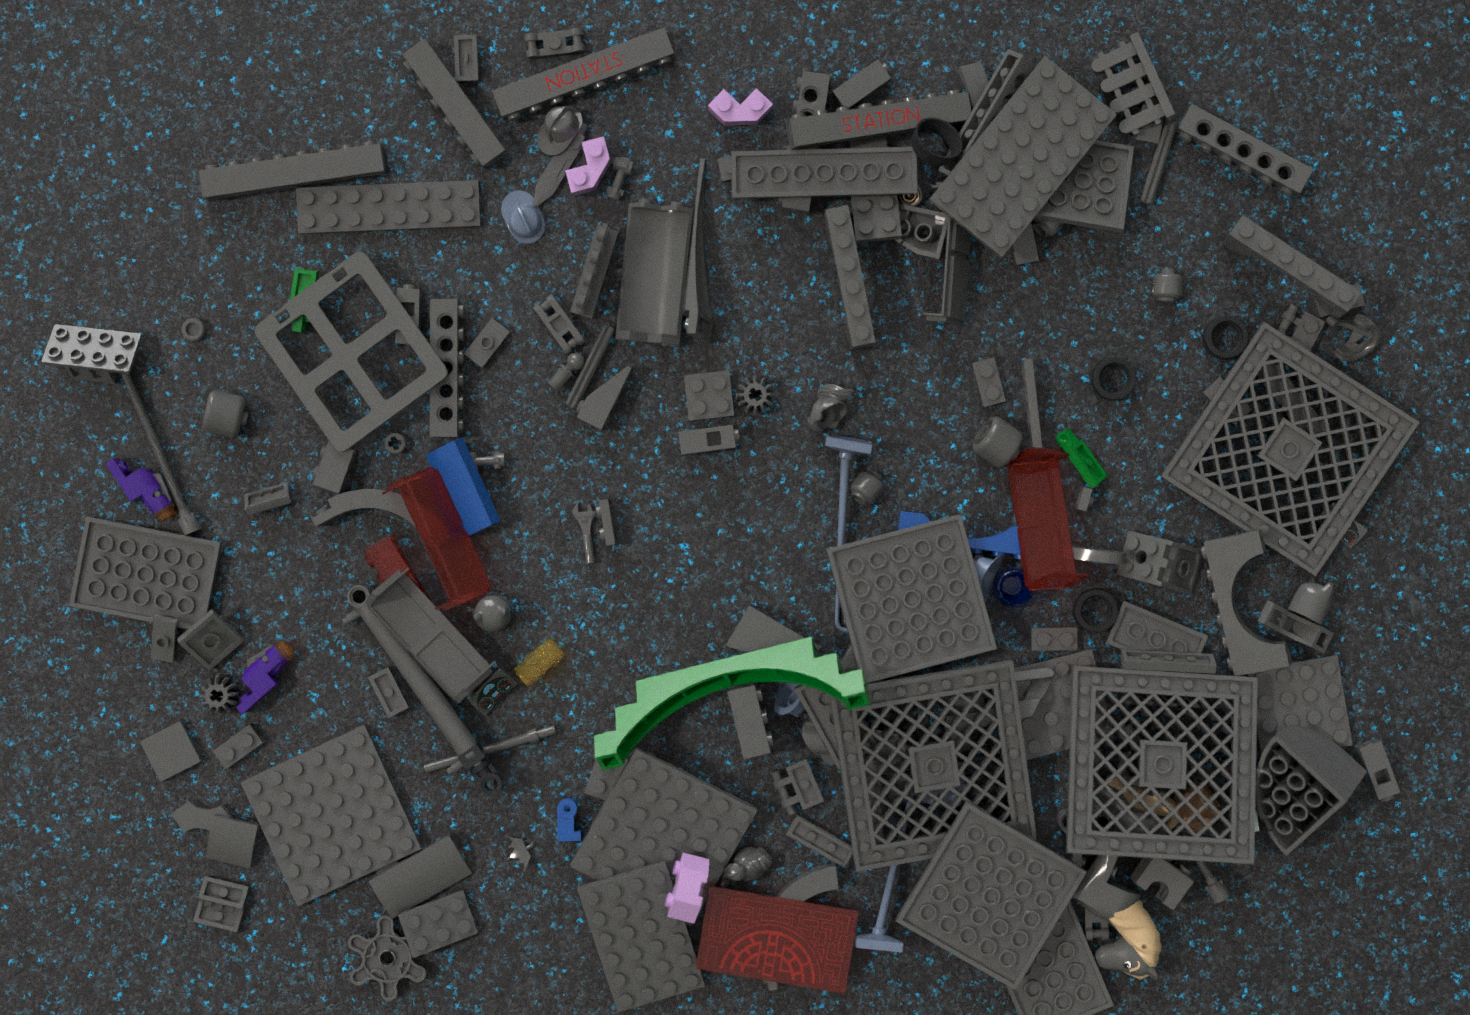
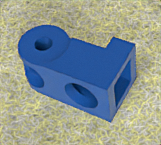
M571 797L562 799L557 806L558 841L582 840V829H576L575 814L578 811V803Z

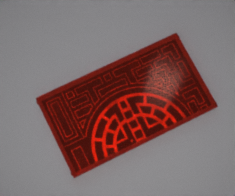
M709 886L698 957L695 963L696 969L845 994L859 911Z

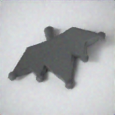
M507 835L506 837L512 841V844L508 847L514 848L512 854L507 859H520L517 865L524 864L523 871L526 872V867L531 858L528 850L534 847L533 843L525 846L522 839Z

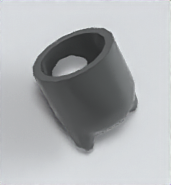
M1310 578L1296 590L1287 610L1303 619L1322 626L1332 606L1333 583H1327L1323 586L1316 583L1315 578Z
M498 594L488 595L476 604L473 619L482 630L496 632L510 624L513 617V608L510 601L504 596Z

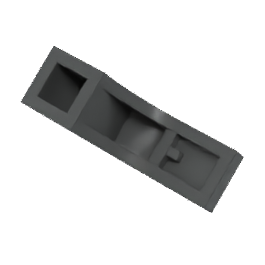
M1267 601L1258 619V622L1275 632L1323 654L1334 633L1322 626L1303 619L1270 601Z

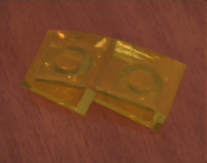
M549 638L518 664L513 671L529 687L541 678L549 668L560 661L565 654Z

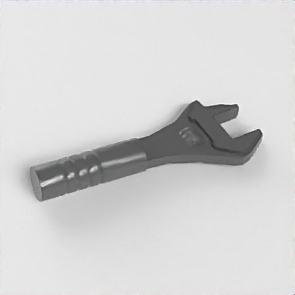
M576 503L572 513L582 529L586 564L595 563L591 523L596 511H592V507L588 503V512H579L578 503Z

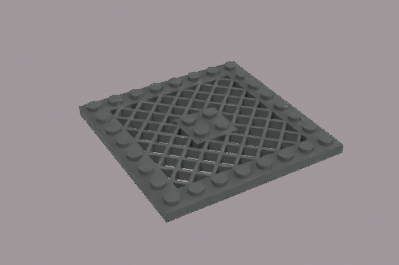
M1262 322L1161 474V477L1244 531L1262 529L1266 545L1316 576L1420 422L1267 323ZM1270 355L1276 358L1266 361ZM1278 362L1280 375L1269 377L1266 365ZM1283 363L1296 372L1285 374ZM1262 368L1264 378L1254 380ZM1297 375L1299 387L1288 390L1286 377ZM1302 376L1315 384L1304 386ZM1281 378L1283 391L1272 393L1270 381ZM1265 382L1267 394L1256 396L1253 384ZM1249 387L1251 398L1240 400ZM1316 388L1319 400L1307 402L1305 390ZM1322 388L1334 397L1324 399ZM1300 391L1302 403L1291 406L1289 393ZM1284 394L1286 407L1275 409L1273 397ZM1268 398L1270 410L1259 412L1257 400ZM1336 400L1338 412L1327 414L1324 402ZM1252 401L1254 414L1243 416L1241 403ZM1341 401L1354 409L1343 411ZM1320 404L1322 416L1311 418L1308 406ZM1236 407L1238 417L1228 419ZM1303 407L1306 419L1294 421L1292 409ZM1287 410L1289 421L1281 418L1278 423L1276 413ZM1355 413L1357 425L1346 427L1344 415ZM1271 414L1274 426L1262 428L1260 416ZM1361 414L1368 417L1373 422L1362 424ZM1339 416L1341 428L1330 430L1328 418ZM1255 417L1257 429L1246 432L1244 419ZM1323 419L1325 432L1314 434L1312 422ZM1239 421L1241 433L1230 435L1228 423ZM1307 423L1308 433L1296 425ZM1374 425L1377 437L1365 439L1363 427ZM1223 426L1225 436L1215 438ZM1380 426H1382L1383 428H1385V430L1383 431L1382 434H1381ZM1358 429L1361 441L1349 443L1347 431ZM1273 430L1265 442L1263 432ZM1342 432L1344 444L1333 446L1331 434ZM1258 433L1261 445L1249 447L1247 435ZM1326 435L1328 448L1319 449L1322 442L1315 437ZM1242 436L1244 449L1233 451L1231 439ZM1226 440L1229 452L1217 454L1215 442ZM1376 442L1368 453L1367 443ZM1211 445L1212 455L1202 457ZM1362 445L1364 457L1353 459L1350 447ZM1345 448L1348 460L1336 462L1334 450ZM1260 449L1256 456L1263 461L1252 463L1250 451ZM1329 451L1331 463L1320 466L1318 453ZM1245 452L1248 464L1236 467L1234 454ZM1230 456L1232 468L1220 470L1218 458ZM1312 457H1314L1315 467L1306 468ZM1213 459L1216 471L1204 473L1202 461ZM1363 461L1355 473L1354 463ZM1197 464L1199 468V473L1194 470ZM1349 464L1351 476L1340 478L1337 466ZM1265 465L1267 477L1256 479L1253 467ZM1270 465L1282 472V474L1272 476ZM1332 467L1335 479L1323 481L1321 469ZM1249 468L1251 480L1239 482L1237 470ZM1233 471L1235 483L1223 486L1221 474ZM1316 471L1318 483L1307 485L1305 473ZM1217 475L1219 486L1205 477ZM1301 476L1302 486L1291 488L1289 477L1297 481ZM1284 477L1286 489L1275 491L1273 479ZM1350 480L1342 492L1341 482ZM1268 481L1270 493L1259 495L1257 483ZM1336 483L1338 495L1327 497L1324 485ZM1252 484L1254 496L1243 498L1240 486ZM1236 487L1238 498L1225 489ZM1320 487L1322 498L1310 500L1308 489ZM1303 490L1306 502L1294 504L1292 492ZM1287 493L1290 505L1278 507L1276 495ZM1271 497L1273 508L1262 511L1260 499ZM1338 499L1329 511L1328 501ZM1255 500L1257 510L1244 502ZM1323 502L1325 514L1314 516L1312 504ZM1307 506L1309 517L1298 520L1295 508ZM1291 509L1293 521L1281 523L1279 511ZM1274 512L1276 523L1264 516V514ZM1324 519L1316 530L1315 520ZM1310 522L1312 533L1301 535L1299 524ZM1294 525L1296 536L1283 527ZM1311 538L1309 543L1304 542L1302 539Z
M1012 660L868 684L871 705L849 711L844 703L830 695L856 872L932 859L948 830L938 831L942 825L950 829L951 825L945 821L952 812L956 815L959 814V811L955 808L962 799L990 815L997 804L1000 805L1005 811L998 820L1031 839L1037 840L1014 663ZM991 688H992V693H993V695H992L991 693H989V692H988L987 690H985V689H991ZM976 691L971 698L963 694ZM982 692L990 697L984 708L975 703ZM953 695L948 703L940 698ZM959 696L967 701L961 712L953 707ZM930 699L926 706H923L918 702L920 700ZM937 700L945 705L938 716L930 711ZM907 703L903 710L895 706L897 704ZM914 704L922 709L916 719L907 714ZM993 704L996 717L988 712ZM972 706L981 711L974 721L965 716ZM884 707L880 714L872 710L873 708ZM891 708L899 713L893 723L884 718ZM949 710L958 715L951 725L943 720ZM868 712L877 717L870 728L861 722ZM927 713L935 719L928 729L920 724ZM985 715L994 720L987 730L978 725ZM904 717L912 722L906 733L897 727ZM962 719L971 724L964 734L955 729ZM881 721L889 726L883 737L874 731ZM939 723L948 728L941 738L933 733ZM859 726L867 731L861 739ZM916 727L925 732L919 742L910 737ZM996 727L999 739L991 734ZM975 728L984 733L977 743L969 739ZM894 730L903 736L896 746L888 741ZM952 732L961 737L956 745L953 739H948ZM871 734L880 740L873 750L865 745ZM930 736L937 740L935 742L925 743ZM988 737L996 742L990 752L982 748ZM907 740L914 744L907 746L908 755L900 750ZM966 741L974 746L967 757L959 752ZM884 744L893 749L886 759L878 754ZM862 748L870 753L865 761L863 760ZM999 749L1002 762L994 757ZM978 751L986 755L980 766L972 761ZM897 753L906 758L899 768L890 763ZM956 754L962 759H964V761L961 763L959 767L957 764ZM874 757L883 762L876 772L868 767ZM991 760L999 764L992 775L984 770ZM909 764L911 777L904 773V770L907 768ZM968 764L977 769L970 779L962 774ZM887 766L896 771L890 781L881 776ZM865 770L873 775L868 784ZM1002 771L1005 784L997 779ZM981 773L989 777L983 788L975 783ZM900 776L909 781L903 790L894 786ZM959 777L967 782L960 792L954 788V786H960ZM878 779L886 784L880 794L871 789ZM994 782L1002 787L996 797L987 792ZM912 786L914 793H919L915 800L907 795ZM971 786L980 791L973 801L965 796ZM890 789L899 794L893 803L884 798ZM942 789L938 796L932 793L931 790ZM949 790L957 795L950 805L942 800ZM868 792L876 797L871 806ZM926 794L935 799L928 809L920 804ZM1005 794L1008 806L1000 801ZM984 795L993 800L986 810L978 805ZM903 798L912 803L905 813L897 808ZM880 802L889 807L883 816L874 811ZM939 803L947 808L941 818L933 813ZM916 807L925 812L918 822L910 817ZM894 811L902 816L896 825L888 821V818ZM872 815L879 820L874 829ZM929 816L938 821L931 831L923 826ZM907 820L915 825L908 835L900 830ZM884 824L892 829L886 839L878 834ZM920 829L927 833L915 836ZM897 833L904 837L892 840ZM875 837L881 842L875 843Z
M1073 666L1066 853L1254 864L1258 677ZM1096 691L1103 692L1096 698ZM1111 692L1126 694L1118 701ZM1135 694H1146L1149 696L1141 702ZM1105 695L1114 703L1107 712L1098 703ZM1157 695L1172 697L1164 703ZM1128 697L1138 705L1130 713L1121 704ZM1181 697H1194V699L1187 705ZM1151 698L1160 706L1153 714L1145 707V704ZM1203 698L1218 700L1210 706ZM1174 700L1183 707L1176 716L1167 707ZM1197 701L1206 709L1199 717L1191 709ZM1220 703L1229 710L1223 718L1213 710ZM1095 707L1102 713V716L1096 722ZM1117 707L1126 716L1118 724L1109 715ZM1139 709L1149 717L1141 725L1133 717ZM1163 710L1171 718L1165 726L1155 718ZM1185 712L1195 720L1187 728L1179 720ZM1209 713L1217 721L1211 729L1202 721ZM1232 715V724L1230 728L1225 723V721ZM1105 718L1114 727L1107 734L1097 726ZM1128 719L1137 728L1129 736L1121 728ZM1151 721L1159 728V731L1153 737L1144 729ZM1174 722L1183 731L1176 738L1167 731ZM1197 724L1206 732L1199 740L1190 732ZM1220 725L1229 734L1222 741L1213 733ZM1116 730L1125 739L1117 747L1109 739ZM1096 731L1102 739L1094 745ZM1141 732L1147 740H1139L1138 747L1132 738ZM1163 733L1170 741L1155 740ZM1185 735L1194 743L1188 750L1186 742H1178ZM1208 736L1217 744L1210 752L1201 744ZM1230 739H1231V752H1230V751L1226 748V746L1224 745V744H1226ZM1104 741L1113 750L1107 757H1104L1097 750ZM1127 743L1136 751L1129 759L1120 751ZM1196 747L1205 755L1198 763L1189 755ZM1219 749L1228 756L1221 765L1213 757ZM1094 754L1101 760L1096 767H1094ZM1115 754L1124 762L1117 770L1108 762ZM1137 756L1138 770L1131 763ZM1208 759L1217 768L1209 776L1201 768ZM1188 760L1193 768L1186 774ZM1231 762L1229 775L1224 767ZM1103 765L1112 772V775L1105 781L1096 773ZM1126 766L1135 774L1129 782H1126L1119 774ZM1196 770L1205 779L1198 786L1189 779ZM1219 772L1228 780L1221 788L1212 780ZM1093 777L1101 784L1094 791ZM1114 777L1123 785L1116 794L1107 785ZM1137 779L1138 787H1147L1139 795L1131 787ZM1187 783L1193 791L1184 797L1177 789L1185 790ZM1207 783L1216 791L1209 799L1200 791ZM1228 786H1230V799L1223 792ZM1102 788L1111 796L1104 805L1095 796ZM1155 788H1165L1169 790L1163 796H1161L1155 790ZM1126 789L1135 798L1127 806L1119 798ZM1149 791L1158 799L1151 807L1142 799ZM1172 792L1181 800L1174 808L1165 801ZM1195 794L1204 802L1197 810L1188 802ZM1219 795L1227 803L1221 811H1218L1211 803ZM1092 800L1099 806V809L1093 815ZM1114 800L1123 809L1115 817L1107 809ZM1137 802L1146 810L1139 818L1130 810ZM1159 804H1162L1169 811L1163 819H1160L1153 812ZM1183 805L1192 813L1185 821L1176 813ZM1207 806L1215 814L1208 823L1199 814ZM1230 808L1228 822L1227 819L1223 816V814ZM1102 811L1111 820L1103 828L1095 820ZM1125 813L1134 821L1127 829L1118 821ZM1149 814L1157 822L1150 831L1141 823ZM1171 816L1180 823V826L1173 832L1164 824ZM1195 817L1203 825L1196 834L1187 825ZM1218 819L1227 827L1219 835L1211 827ZM1092 824L1098 831H1092ZM1115 824L1121 832H1107L1106 830ZM1138 825L1145 834L1129 832ZM1161 827L1168 835H1156L1153 833ZM1184 828L1191 837L1176 835ZM1208 830L1214 838L1199 836ZM1229 832V839H1222Z

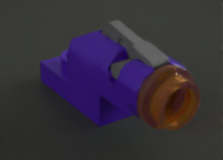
M116 458L105 463L130 502H137L142 498L141 502L151 511L155 519L158 518L160 522L165 521L176 513L173 499L161 474H154L148 468L143 467L129 474L130 468L127 463Z
M285 640L270 645L247 660L248 668L241 679L253 693L248 691L239 699L241 703L236 708L241 714L248 712L280 683V680L274 674L278 675L285 664L292 659V655L295 654L293 648Z

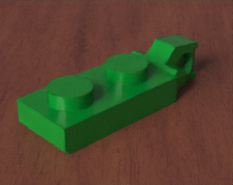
M295 268L290 300L316 282L319 278V272ZM306 315L293 322V332L305 334L307 322L311 323Z
M1069 428L1063 430L1055 437L1060 447H1063L1070 461L1075 465L1083 480L1091 489L1107 477L1106 472L1082 439L1078 440Z

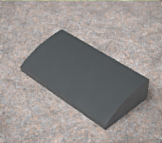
M448 834L370 878L368 882L387 913L393 919L398 916L397 914L409 910L472 874V871L451 834Z

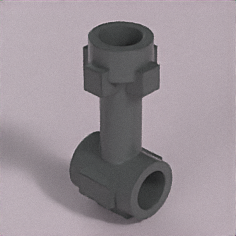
M623 156L621 158L616 157L613 170L617 172L612 187L607 186L606 192L608 193L606 197L617 201L620 200V197H623L624 191L621 190L625 174L631 175L634 162L630 161L629 158Z
M500 451L494 452L493 456L477 457V452H470L477 470L478 466L494 465L495 469H501V467L506 466L505 453H500Z

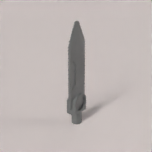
M582 123L580 131L566 150L558 155H553L536 183L534 206H539L554 195L566 175V170H569L583 147L582 142L586 139L583 134L588 128V125Z

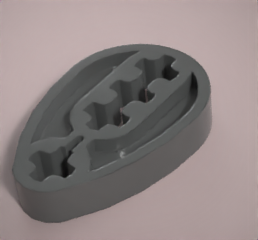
M1059 545L1058 557L1110 564H1125L1126 552Z

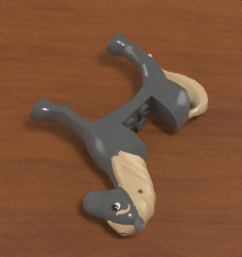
M1093 777L1094 791L1101 784ZM1116 777L1107 784L1115 794L1123 787ZM1132 787L1138 795L1146 789ZM1104 788L1096 794L1104 803L1111 798ZM1127 789L1119 796L1126 806L1135 799ZM1151 791L1142 797L1149 807L1158 800ZM1167 797L1165 799L1172 808L1177 806L1172 798ZM1115 800L1107 807L1114 817L1123 810ZM1139 802L1130 808L1137 818L1146 811ZM1159 804L1153 810L1160 819H1163L1162 816H1166L1169 813L1162 804ZM1178 810L1176 813L1182 818V814ZM1127 813L1118 819L1125 829L1134 822ZM1150 814L1141 821L1149 831L1157 824ZM1171 816L1165 825L1171 830L1179 822ZM1115 824L1111 826L1110 832H1121ZM1138 825L1129 832L1145 834ZM1159 827L1153 834L1166 835L1167 833ZM1098 855L1071 898L1079 902L1095 916L1110 923L1122 936L1114 943L1101 946L1095 953L1096 960L1099 966L1104 969L1124 971L1126 974L1137 979H1144L1150 976L1157 981L1159 977L1155 967L1157 966L1162 949L1160 933L1156 929L1155 923L1148 911L1143 908L1142 901L1139 900L1141 893L1109 880V877L1114 878L1118 869V861H1116L1118 856Z

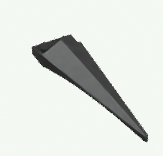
M700 158L682 315L689 316L685 322V328L689 335L701 342L711 343L713 316L708 291L704 248L706 159Z

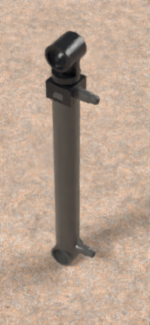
M365 585L352 587L348 592L347 598L349 603L355 607V610L342 619V623L348 625L361 616L458 754L457 758L459 760L447 769V773L452 775L463 767L468 770L474 766L475 768L469 772L479 784L483 794L494 796L501 792L505 786L504 777L496 770L489 758L482 762L489 755L482 745L474 739L432 677L368 609L365 601L362 603L357 601L356 594L358 591L362 590L365 592L366 601L373 590ZM488 778H494L497 781L498 786L495 790L487 786Z

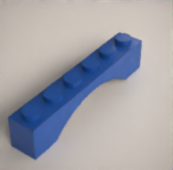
M899 511L897 531L931 521L924 514ZM1011 526L993 536L967 539L971 553L982 554L983 550L992 551L991 555L1005 557V553L1015 554V559L1028 560V556L1035 555L1038 529Z

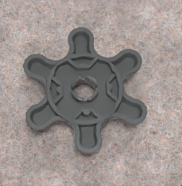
M384 915L377 920V934L375 937L367 939L359 934H354L349 938V948L362 956V964L351 972L350 980L357 986L363 985L368 980H376L381 986V997L386 1001H392L398 994L397 983L400 979L409 978L414 982H421L426 977V970L423 966L413 961L406 938L395 934L393 919L390 916ZM390 951L394 961L392 963H385L382 960V953Z

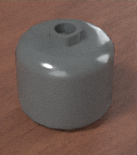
M218 390L211 391L202 424L203 430L220 436L236 437L240 432L241 425L246 426L248 412L244 411V397Z
M994 416L981 426L973 440L972 449L978 456L995 467H1003L1018 456L1023 436L1017 428L1002 418Z

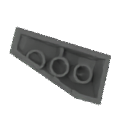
M898 203L902 238L893 240L918 255L940 260L946 252L948 215L943 212Z

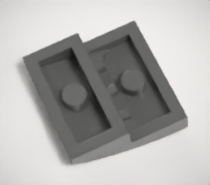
M216 814L213 815L206 858L251 868L260 825Z
M204 876L193 922L239 933L249 887Z

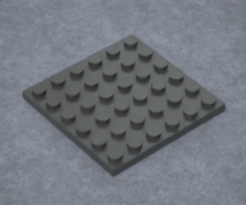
M961 514L826 549L857 669H862L868 683L997 649Z
M366 724L241 782L297 907L423 848Z
M635 747L571 861L570 867L596 880H601L666 860L673 885L675 886L676 875L673 874L675 862L680 861L682 853L709 859V874L707 883H704L701 895L703 900L700 912L755 816L757 807ZM686 922V924L690 926L693 925V923Z
M966 801L895 920L1016 990L1087 871Z

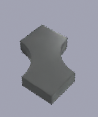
M189 800L171 814L184 833L194 828L210 831L213 815L215 814L233 818L223 804L216 808L208 809L198 806L192 800Z

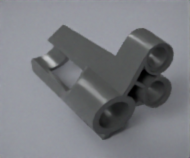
M1049 667L1015 672L1016 682L1033 680L1023 701H1019L1021 719L1034 715L1038 704L1048 691L1054 678V672ZM976 691L963 694L971 698ZM982 692L975 703L984 708L988 702L987 695ZM959 696L953 707L961 712L967 701ZM992 705L988 712L996 717L995 708ZM972 706L965 716L974 721L981 711ZM949 710L943 720L951 725L958 715ZM985 715L978 725L980 727L989 726L994 720ZM962 719L955 729L964 734L971 724ZM952 732L948 739H953L956 745L961 737ZM966 741L959 752L972 750V745Z
M805 722L802 725V737L807 747L813 753L820 754L824 763L836 765L813 722ZM874 730L882 737L886 733V731ZM893 732L888 741L896 746L903 736ZM907 740L900 749L907 755V746H910L909 740ZM884 744L878 754L886 759L893 749ZM897 753L890 763L899 768L906 758ZM869 754L863 756L864 761L869 756ZM874 757L868 767L876 772L883 762ZM909 764L907 768L904 770V773L911 777ZM887 766L882 774L887 775L886 780L890 781L896 771ZM900 776L894 786L903 790L909 781ZM890 789L884 798L894 801L899 794ZM903 798L901 802H908V800Z

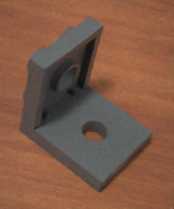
M1128 531L1123 552H1126L1125 564H1119L1117 575L1191 595L1202 557V550L1174 541ZM1145 552L1147 558L1146 561L1143 564H1141L1140 557Z

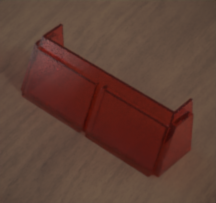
M1031 447L1018 454L1007 466L1015 521L1019 526L1017 534L1025 586L1029 587V591L1067 588L1080 583L1082 579L1089 576V574L1076 573L1058 463V461L1070 456V454L1061 453L1060 450Z
M432 466L387 485L388 490L382 492V495L399 490L448 596L449 602L436 607L435 610L443 607L444 611H447L490 591L488 586H491V583L467 531L461 527L463 522L439 470H434Z

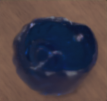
M1016 568L1007 569L999 574L998 579L995 581L996 597L1002 604L1008 607L1024 606L1033 597V581L1031 576L1023 570Z

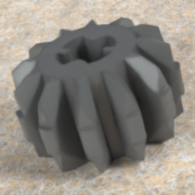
M753 376L752 384L748 378H745L744 381L747 387L741 384L738 385V388L744 391V393H736L737 398L744 397V400L740 401L738 405L743 406L747 403L746 413L749 412L751 406L754 407V415L758 414L757 407L759 406L763 412H766L767 410L763 404L766 403L769 406L773 404L772 401L766 398L775 396V393L766 392L773 387L772 384L763 387L766 382L764 377L761 379L760 384L757 383V376ZM751 390L761 391L762 395H759L761 398L759 401L749 398Z
M220 675L215 676V680L212 678L207 679L208 685L201 686V689L206 693L199 695V698L206 699L202 706L210 705L209 712L213 713L216 710L218 715L223 714L224 710L227 712L231 711V705L238 703L233 697L238 696L239 692H233L232 690L237 684L232 683L228 685L230 678L225 677L222 681ZM219 691H222L223 696L217 699L215 694H218Z

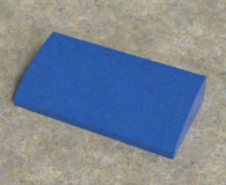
M463 438L454 440L426 455L427 461L463 539L500 522V518Z

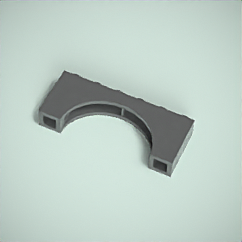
M849 206L826 209L824 213L825 227L836 265L850 351L871 347L875 344V337Z
M1243 215L1222 243L1240 256L1245 255L1256 258L1281 271L1305 288L1317 300L1318 307L1336 319L1345 315L1361 294L1360 291Z
M1262 529L1209 539L1202 546L1204 560L1208 559L1209 564L1207 569L1208 580L1213 582L1214 591H1212L1213 602L1218 604L1220 613H1217L1218 624L1220 627L1223 626L1225 635H1222L1223 646L1225 649H1228L1230 655L1227 658L1228 668L1234 672V676L1289 667L1292 664L1287 641H1272L1254 633L1242 620L1235 602V584L1240 570L1249 559L1266 552Z

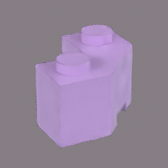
M757 88L741 105L724 89L708 105V110L724 126L758 125L773 109V104Z
M604 136L582 142L587 165L566 170L573 197L596 191L603 175L608 170L611 159Z
M682 853L680 861H676L674 864L675 886L673 892L667 894L665 906L668 907L667 917L694 924L703 897H701L704 883H707L709 859Z

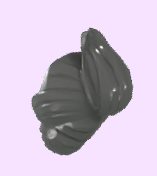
M826 384L819 388L817 392L818 400L815 402L808 420V425L813 432H821L826 428H837L839 421L847 413V407L842 400L852 397L853 389H844L834 384Z
M746 847L739 850L732 857L730 864L723 869L720 876L721 887H725L731 881L752 882L759 879L772 864L768 852L760 847Z

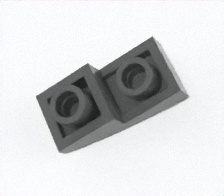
M981 62L960 66L958 70L966 92L969 94L971 111L988 84Z

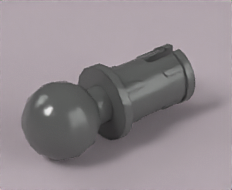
M580 353L570 354L567 358V365L563 366L561 364V368L547 382L555 390L559 391L571 376L574 377L572 374L574 370L583 368L585 364L584 357Z

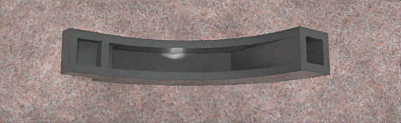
M360 489L336 495L327 499L331 506L330 509L328 506H325L316 511L317 516L311 518L315 526H321L342 514L356 509L377 508L395 513L412 523L424 536L430 548H435L454 538L446 524L430 508L410 496L390 490Z
M835 863L822 865L802 873L782 888L773 901L800 905L814 895L839 889ZM762 975L763 984H768L769 991L778 990L777 977Z

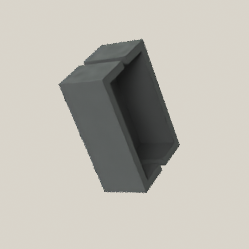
M755 683L729 687L727 692L743 759L771 753L770 747L774 746L771 730L766 731L765 724L769 723L766 709H761L759 703L763 701L760 686L756 687Z

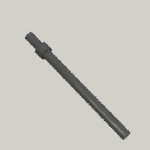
M555 725L539 730L534 728L528 730L526 734L486 745L483 748L487 754H491L527 742L531 744L538 742L540 738L557 734ZM458 754L424 764L425 772L429 773L451 766L459 760L457 758Z

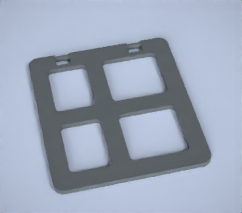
M363 252L352 254L340 263L339 266L318 279L255 327V335L333 447L341 452L349 450L445 380L448 375L447 367L368 255ZM345 269L348 275L337 282L334 276ZM361 275L387 311V316L354 341L346 344L321 309L320 303L351 279ZM288 311L291 317L280 323L277 318ZM303 315H306L332 353L328 360L307 375L302 373L278 338L279 332ZM400 330L425 365L426 372L386 400L359 363V358L392 333ZM340 371L346 372L371 408L368 415L345 431L341 429L317 394V388Z

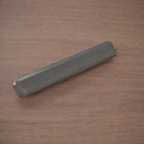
M1177 118L1170 122H1167V119L1165 120L1159 144L1157 145L1140 198V202L1151 205L1153 203L1179 122Z
M609 325L603 326L566 401L567 406L573 409L577 408L615 332L613 327Z

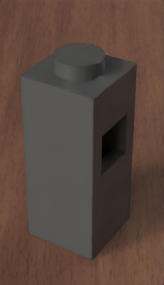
M876 60L833 90L832 96L840 107L849 106L851 110L890 83L891 77L889 75L892 73L885 63L881 64L879 60Z
M405 284L403 288H397V298L422 332L423 291L417 289V285ZM400 330L395 331V344L410 345Z
M733 425L678 432L681 455L736 448V443H740L739 431L734 429Z
M1374 738L1355 745L1354 749L1360 765L1367 771L1364 776L1372 797L1381 800V802L1394 799V795L1400 793L1382 741Z

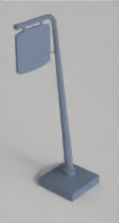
M826 433L825 446L839 451V457L841 458L838 546L844 545L849 463L855 454H871L872 443L867 440ZM836 589L835 625L840 631L848 633L847 628L842 627L839 623L840 601Z
M959 777L960 786H954L959 792L964 787L965 781L961 777ZM913 786L909 791V796L911 798H913L914 795H919L918 793H914ZM942 789L931 790V792L938 796ZM949 790L942 800L950 805L957 795ZM926 794L922 802L932 804L935 799ZM963 799L959 802L957 806L962 805ZM908 801V802L906 803V807H905L904 813L907 811V809H908V808L910 807V805L912 804L910 801ZM908 820L904 823V825H903V826L901 827V829H900V830H902V831L905 832V833H906V828H907ZM898 834V838H897V839L904 838L903 836H901L900 834ZM898 865L890 866L876 925L873 927L872 933L854 935V945L856 948L902 953L903 942L900 939L886 935V929L884 928Z

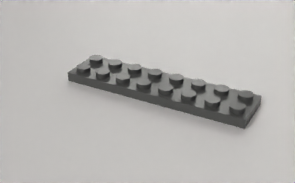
M912 147L731 151L732 199L917 194V155Z
M479 180L296 188L298 234L481 227Z

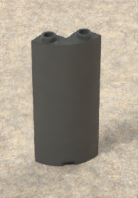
M639 199L637 203H629L616 340L661 345H679L693 214V209L684 207L682 202H671L670 205L659 206L652 204V200Z

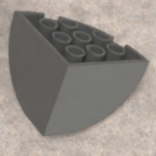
M1293 726L1281 729L1264 749L1256 769L1255 800L1259 816L1264 820L1271 839L1286 856L1347 802L1367 773L1358 762L1330 739L1302 727Z

